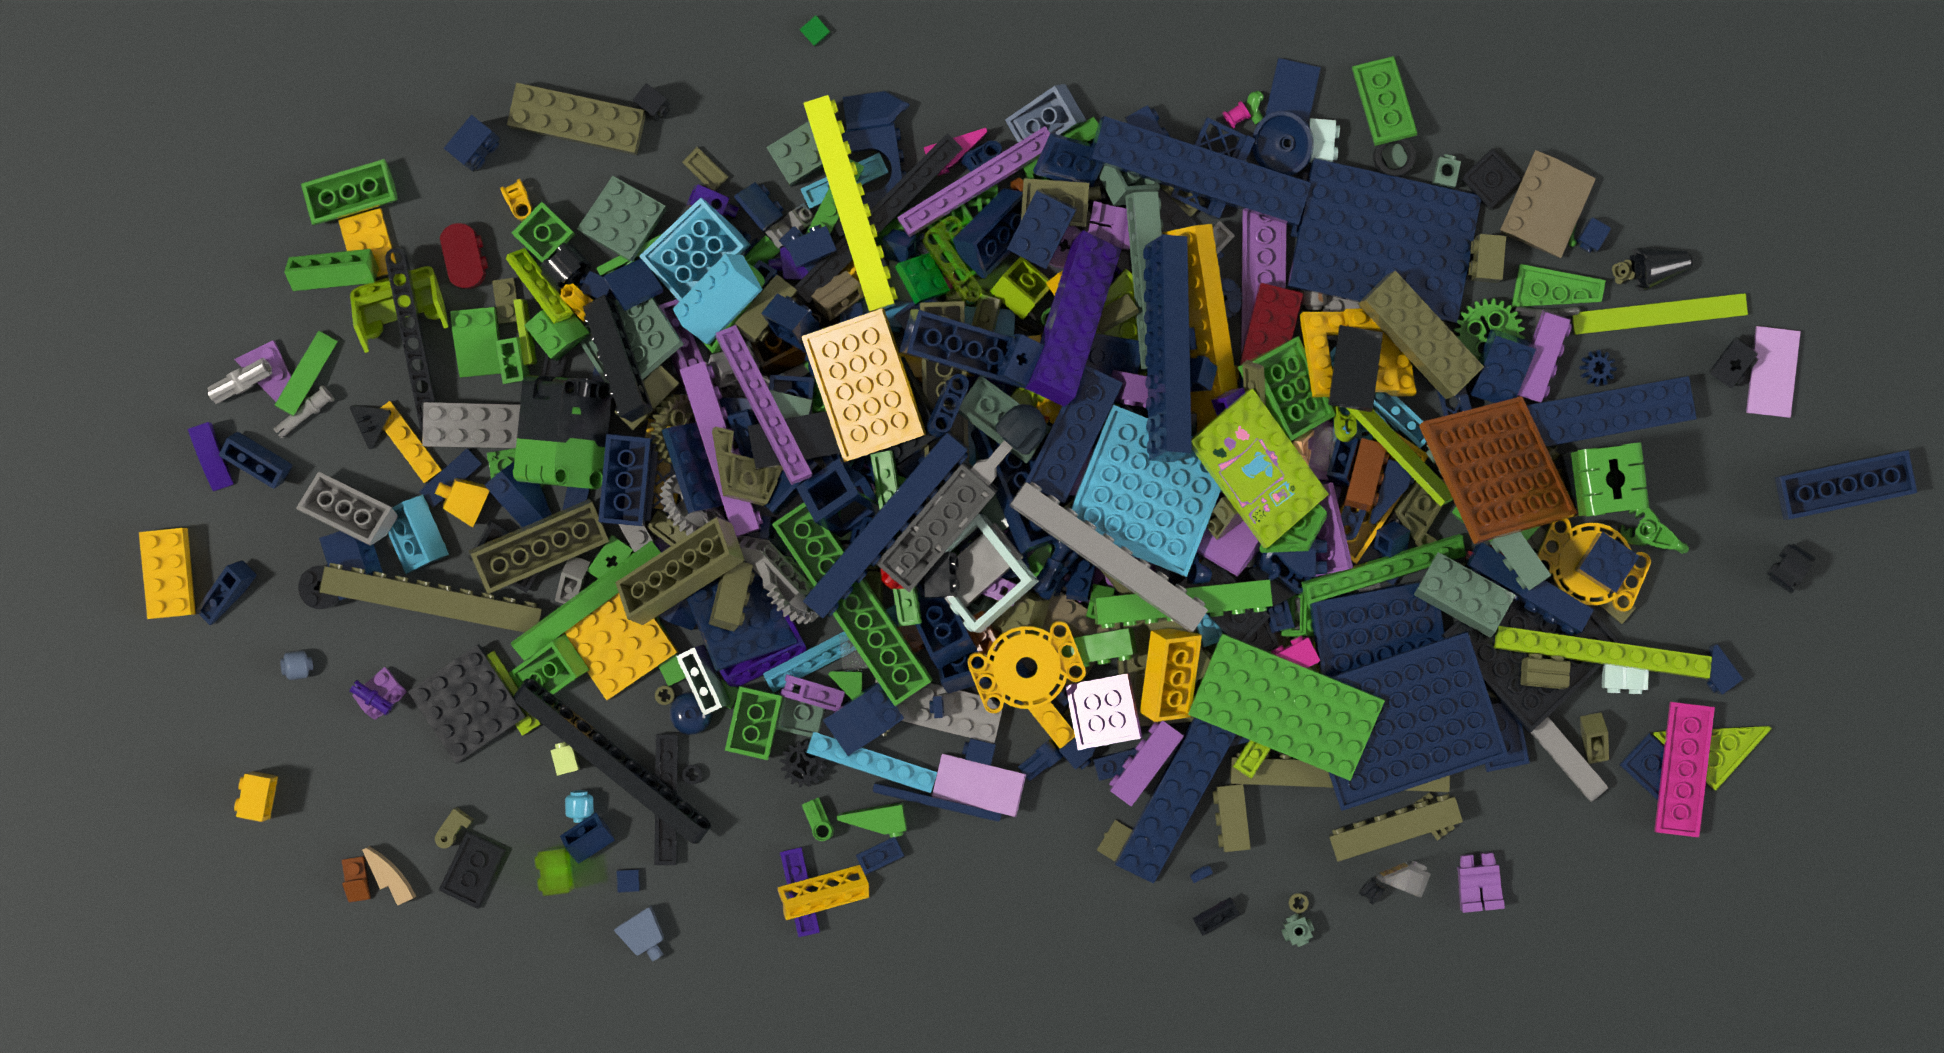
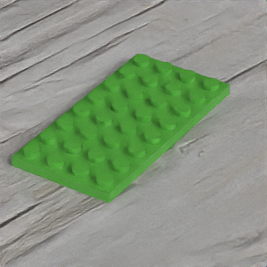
M1222 633L1188 711V715L1351 781L1385 700Z

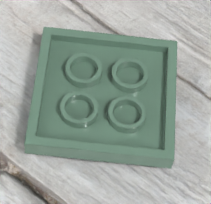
M612 176L577 230L614 253L633 262L666 212L667 207Z

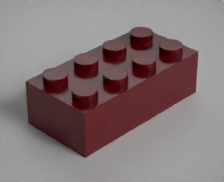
M1265 283L1259 284L1238 366L1292 339L1303 293Z

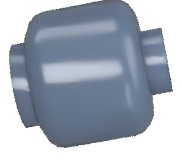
M303 650L287 652L280 659L282 676L286 675L288 680L307 678L309 670H313L312 657H307Z

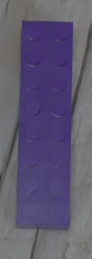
M1084 230L1073 239L1040 341L1045 346L1025 389L1064 407L1075 398L1121 248Z

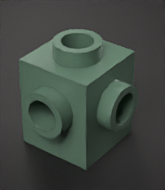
M1298 913L1287 917V921L1283 922L1284 929L1281 930L1285 941H1290L1292 945L1297 944V947L1309 943V939L1313 937L1311 932L1314 931L1310 919H1305L1303 915L1299 916ZM1297 927L1302 928V934L1296 935L1295 929Z

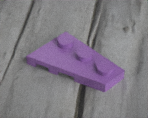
M272 340L234 360L241 367H246L261 358H265L272 368V375L257 383L277 402L292 375L276 342Z

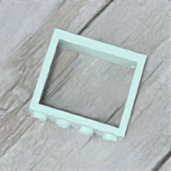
M980 513L976 515L945 552H951L979 527L1021 582L978 620L973 617L958 597L947 598L951 603L950 608L957 615L960 614L965 620L963 622L964 626L970 632L978 633L983 632L1039 582L1022 560L1017 561L1010 552V548L997 536V532L993 527L991 528L993 523L988 517Z

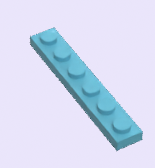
M813 732L806 752L927 793H931L937 775L935 771L862 747L847 756L836 739Z

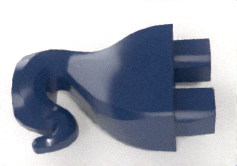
M1315 538L1309 551L1260 552L1261 570L1272 571L1268 580L1272 581L1277 578L1281 573V567L1278 563L1271 561L1272 557L1276 555L1288 569L1298 576L1316 577V575L1327 573V561H1316V553H1327V541Z

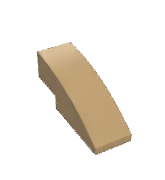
M370 846L362 850L379 888L382 889L389 886L397 906L416 897L409 882L390 860Z

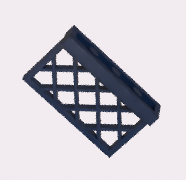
M1207 117L1194 145L1201 146L1207 144L1208 150L1213 151L1210 142L1221 138L1225 151L1220 152V154L1226 153L1227 156L1246 161L1255 139ZM1209 124L1217 127L1219 137L1208 139L1206 130ZM1228 135L1238 137L1239 140L1236 147L1228 149L1224 137ZM1176 188L1173 189L1170 196L1214 219L1220 218L1226 205L1210 200L1208 208L1202 207L1198 202V195L1192 194V196L1184 198L1177 195L1179 189ZM1194 198L1195 203L1190 201L1189 199Z

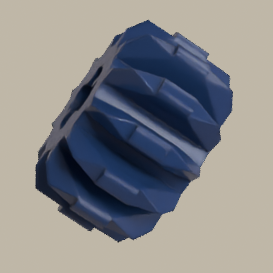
M1596 350L1595 355L1592 351L1588 352L1589 359L1586 357L1581 359L1586 365L1579 366L1580 370H1585L1586 372L1580 375L1581 378L1588 376L1586 384L1589 385L1594 380L1595 387H1599L1600 381L1603 385H1607L1606 377L1611 380L1614 379L1613 374L1609 372L1617 370L1616 367H1610V364L1614 363L1615 359L1607 360L1609 357L1608 352L1604 353L1601 357V350ZM1595 363H1597V365L1601 364L1602 369H1600V374H1598L1599 372H1594L1593 368L1596 367Z

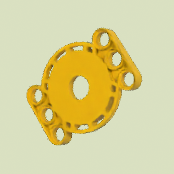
M1566 518L1560 520L1566 524V530L1563 533H1558L1555 530L1556 522L1550 523L1537 556L1540 560L1548 562V571L1550 574L1552 573L1557 587L1570 596L1574 593L1584 597V601L1577 600L1585 605H1601L1612 601L1613 607L1617 611L1630 610L1634 605L1650 567L1651 559L1649 555L1644 552L1636 553L1645 558L1646 564L1643 568H1638L1634 564L1627 577L1630 575L1636 577V587L1629 588L1626 585V577L1618 591L1612 593L1611 597L1608 598V591L1574 569L1596 535L1601 533L1600 528L1612 532L1611 538L1616 539L1618 537L1624 546L1631 550L1626 539L1615 529L1600 523H1585L1571 528V523ZM1594 526V530L1582 532L1581 528ZM1550 540L1555 541L1558 546L1554 553H1550L1546 549V544ZM1559 579L1562 580L1563 584L1568 588V591H1566L1562 587ZM1622 595L1626 596L1629 600V604L1625 608L1619 607L1617 603L1618 598ZM1602 597L1603 601L1590 602V598Z
M1062 620L1053 622L1049 632L1035 626L1011 628L1002 633L993 642L987 656L981 652H974L968 658V667L986 711L993 714L1001 711L1004 702L1020 709L1041 707L1051 702L1061 692L1067 678L1073 682H1079L1086 674L1085 666L1068 624ZM1063 625L1066 628L1065 635L1061 637L1056 636L1053 632L1055 626ZM1025 630L1038 631L1039 634L1025 633ZM1021 631L1019 634L1007 637L1012 632ZM1003 639L1004 642L1000 644L997 651L993 650L996 644ZM1066 645L1074 648V654L1070 657H1065L1061 653L1062 648ZM978 656L984 660V665L981 668L972 666L971 661L974 657ZM1030 657L1036 661L1038 668L1035 675L1025 678L1017 673L1016 664L1021 658ZM1077 665L1081 667L1082 674L1079 677L1070 675L1069 670L1072 666ZM1060 673L1064 675L1063 680L1059 678ZM989 677L992 680V685L986 689L982 688L979 684L981 678ZM1060 684L1057 691L1051 696L1050 692L1054 689L1055 685ZM1005 695H1008L1010 700L1006 699ZM1044 696L1047 698L1046 700L1040 703L1033 704L1034 700H1038ZM989 698H998L1000 701L999 707L995 709L990 708L987 705ZM1015 699L1028 701L1029 705L1014 703Z

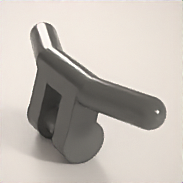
M1520 306L1515 308V311L1518 312L1517 315L1535 317V330L1542 310L1563 317L1580 313V309L1577 306L1559 309H1535Z

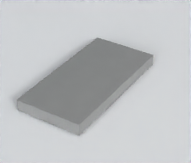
M994 523L991 528L993 527L1001 541L1010 548V552L1017 561L1023 558L1022 554H1020L999 525ZM984 534L957 556L959 559L957 579L960 583L957 597L965 607H968L1011 569ZM945 598L949 605H951L950 601L947 598Z

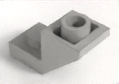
M803 203L790 211L781 221L769 227L765 233L779 249L783 246L779 240L793 226L802 233L811 225L815 216L806 204Z

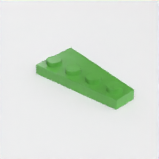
M1519 264L1511 306L1525 307L1602 302L1606 280Z

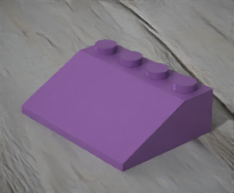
M1222 490L1220 491L1214 508L1221 500V498L1225 497V494ZM1243 520L1218 540L1215 539L1206 527L1197 553L1238 576L1259 552L1261 544Z

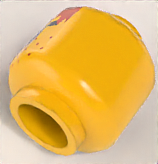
M1044 398L1042 402L1038 401L1036 408L1044 416L1045 423L1052 427L1062 405Z

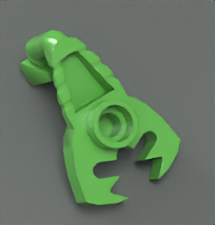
M1651 509L1629 512V514L1636 513L1635 518L1637 519L1645 514V517L1639 521L1640 524L1636 528L1633 538L1632 528L1626 531L1624 525L1621 527V535L1628 544L1637 546L1651 545L1657 548L1676 550L1681 554L1689 551L1688 544L1680 541L1668 527L1661 524L1659 518Z

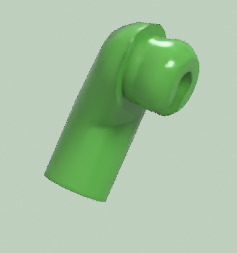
M1260 91L1251 92L1245 106L1255 125L1263 119L1258 110L1260 102L1264 98Z

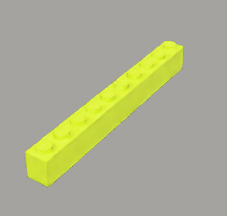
M829 95L804 102L803 104L869 312L895 306L894 300L898 299L894 287H889L887 279H890L891 276L888 266L883 267L881 258H884V253L881 245L876 246L874 238L878 237L874 224H869L868 217L871 216L868 203L863 204L861 196L865 195L861 182L856 183L854 175H857L858 172L855 162L850 163L848 154H851L848 141L843 142L841 134L845 133L842 121L836 120L835 113L838 112L835 99L830 101Z

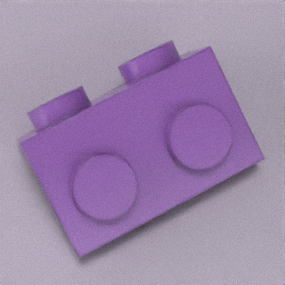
M386 667L365 684L366 687L372 691L375 689L378 691V695L393 704L398 702L407 693L406 689L397 682ZM355 694L352 695L362 710L374 720L383 715L382 712L373 706L366 705L365 701Z

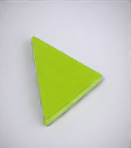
M1770 726L1712 729L1706 783L1716 791L1772 728ZM1666 731L1654 732L1652 735L1665 745Z

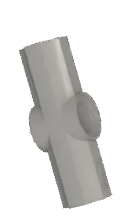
M261 358L246 367L234 370L227 374L226 378L210 385L207 388L208 395L215 404H218L235 394L238 395L253 387V384L272 375V368L265 358Z

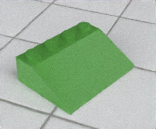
M1299 336L1249 360L1264 366L1266 408L1290 441L1336 416L1332 405H1328V397H1312L1306 352ZM1242 364V365L1238 366V369H1239V371H1240V373H1241V375H1242V377H1243V364Z

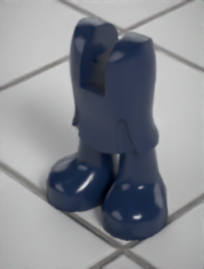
M1060 541L1052 543L1055 546L1054 553L1051 558L1047 559L1045 566L1036 578L1039 582L1032 587L1045 600H1049L1054 595L1062 578L1069 572L1068 569L1080 557L1079 554Z

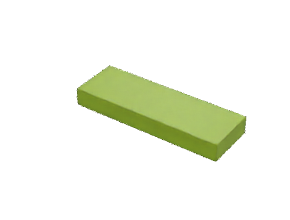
M524 299L513 300L524 365H534L537 363L533 336L524 326L530 321L528 302Z

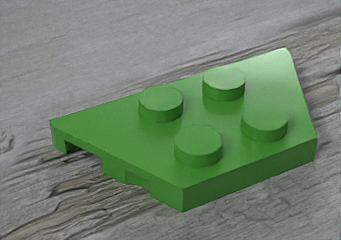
M1317 504L1268 548H1263L1260 545V552L1309 551L1327 518V511Z

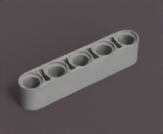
M1549 717L1531 732L1590 802H1593L1608 789L1604 781Z

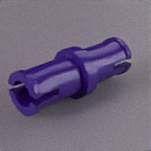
M358 680L354 682L355 686L352 685L350 692L364 700L366 705L373 706L385 716L389 713L388 710L391 711L394 704L378 695V691L375 689L372 691Z

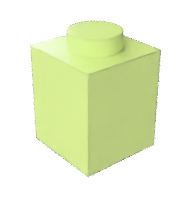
M567 743L555 744L556 749L550 750L557 776L580 769L576 751Z

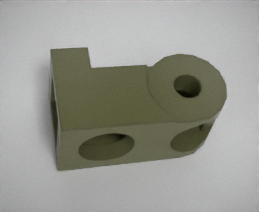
M455 807L436 833V845L440 848L452 846L456 841V834L461 827L468 828L474 819Z

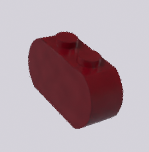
M462 223L449 225L440 235L449 281L462 289L476 288L484 281L486 277L485 269L488 268L486 256H482L480 250L483 247L481 235H477L474 229Z

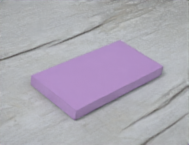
M1756 326L1753 349L1758 353L1756 356L1758 361L1752 367L1750 373L1746 413L1791 418L1801 331Z
M942 754L932 796L1016 817L1026 774Z

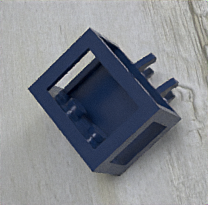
M838 454L822 457L826 467L796 488L815 523L837 536L843 537L861 525L864 516L872 517L880 509L875 492L865 474L860 472L866 459L859 457L856 463H854L855 459L844 462L842 455ZM861 487L864 494L860 493L857 488ZM853 501L867 508L845 524H843L837 513Z

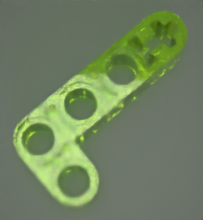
M949 216L926 232L923 244L962 300L967 304H974L981 298L982 289L949 243L962 228V223L957 217ZM948 222H953L957 226V231L948 232L945 225ZM929 235H937L939 243L937 245L930 244L928 242ZM947 252L952 256V261L945 263L941 260L940 255ZM956 270L962 271L965 275L964 280H956L953 277V272ZM967 280L970 281V283H968L967 285L968 288L971 291L974 289L976 290L975 298L973 296H967L968 289L966 286H964L963 289H961L960 287L967 282Z

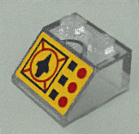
M1412 860L1411 864L1404 862L1378 873L1376 879L1421 898L1431 873L1426 871L1427 867Z

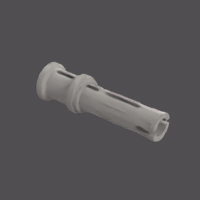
M321 385L318 392L311 397H306L304 404L299 407L294 417L288 416L273 428L276 433L284 428L278 434L280 438L283 439L284 436L312 413L318 414L320 409L329 401H334V397L325 386Z

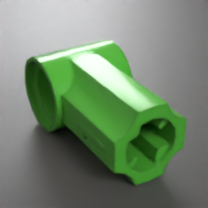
M818 797L802 804L815 839L818 841L829 840L833 836L834 829L829 822L820 798ZM819 826H827L829 833L826 837L819 836L817 832Z

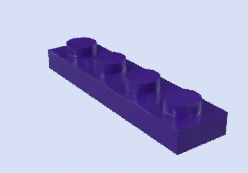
M802 847L780 851L787 885L809 879ZM810 886L807 887L806 891L811 892ZM793 891L789 892L790 898H794L798 894ZM816 912L794 918L798 937L820 933Z

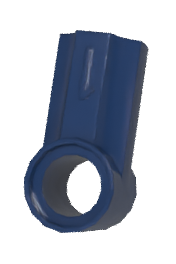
M1049 739L1018 767L1023 774H1026V778L1030 781L1044 769L1051 767L1059 761L1063 754L1052 740Z

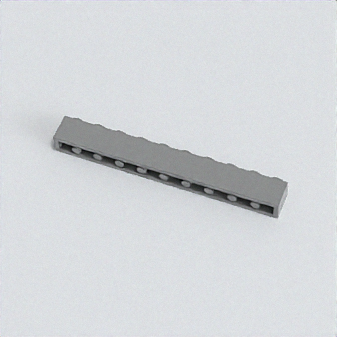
M1026 482L1023 484L1009 504L1010 507L1187 631L1193 632L1208 611L1204 607L1205 603L1195 596L1192 599L1186 595L1187 590L1178 584L1174 586L1169 583V578L1162 572L1158 571L1156 574L1149 569L1151 565L1141 558L1138 561L1131 556L1133 552L1124 546L1119 548L1113 543L1115 540L1106 533H1103V535L1095 531L1097 528L1095 525L1087 520L1082 522L1077 518L1078 514L1068 507L1066 510L1059 505L1060 501L1052 495L1047 497L1042 494V488L1031 482L1028 484Z

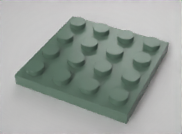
M654 297L626 311L623 310L616 299L615 302L642 379H644L683 346L684 343ZM586 325L585 327L587 328V330H588V331L590 332V334H591L592 332H591L590 327H589L588 325ZM589 334L580 344L604 382L609 383L603 374V364L597 357L596 353L598 350L596 344H594Z

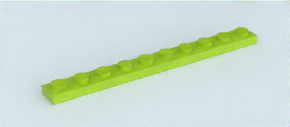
M1498 626L1494 645L1495 649L1540 654L1543 656H1561L1564 659L1709 679L1711 672V656Z

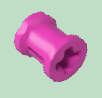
M1241 101L1238 102V106L1222 113L1232 129L1245 118H1251L1250 113Z

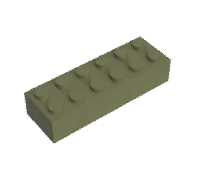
M516 83L507 126L512 129L637 155L646 112L641 109Z
M1396 271L1387 274L1357 303L1445 399L1454 397L1484 367Z
M587 499L469 550V554L487 594L609 542L601 522H598L599 516L593 502Z
M716 517L615 583L627 619L644 625L745 560L732 523Z

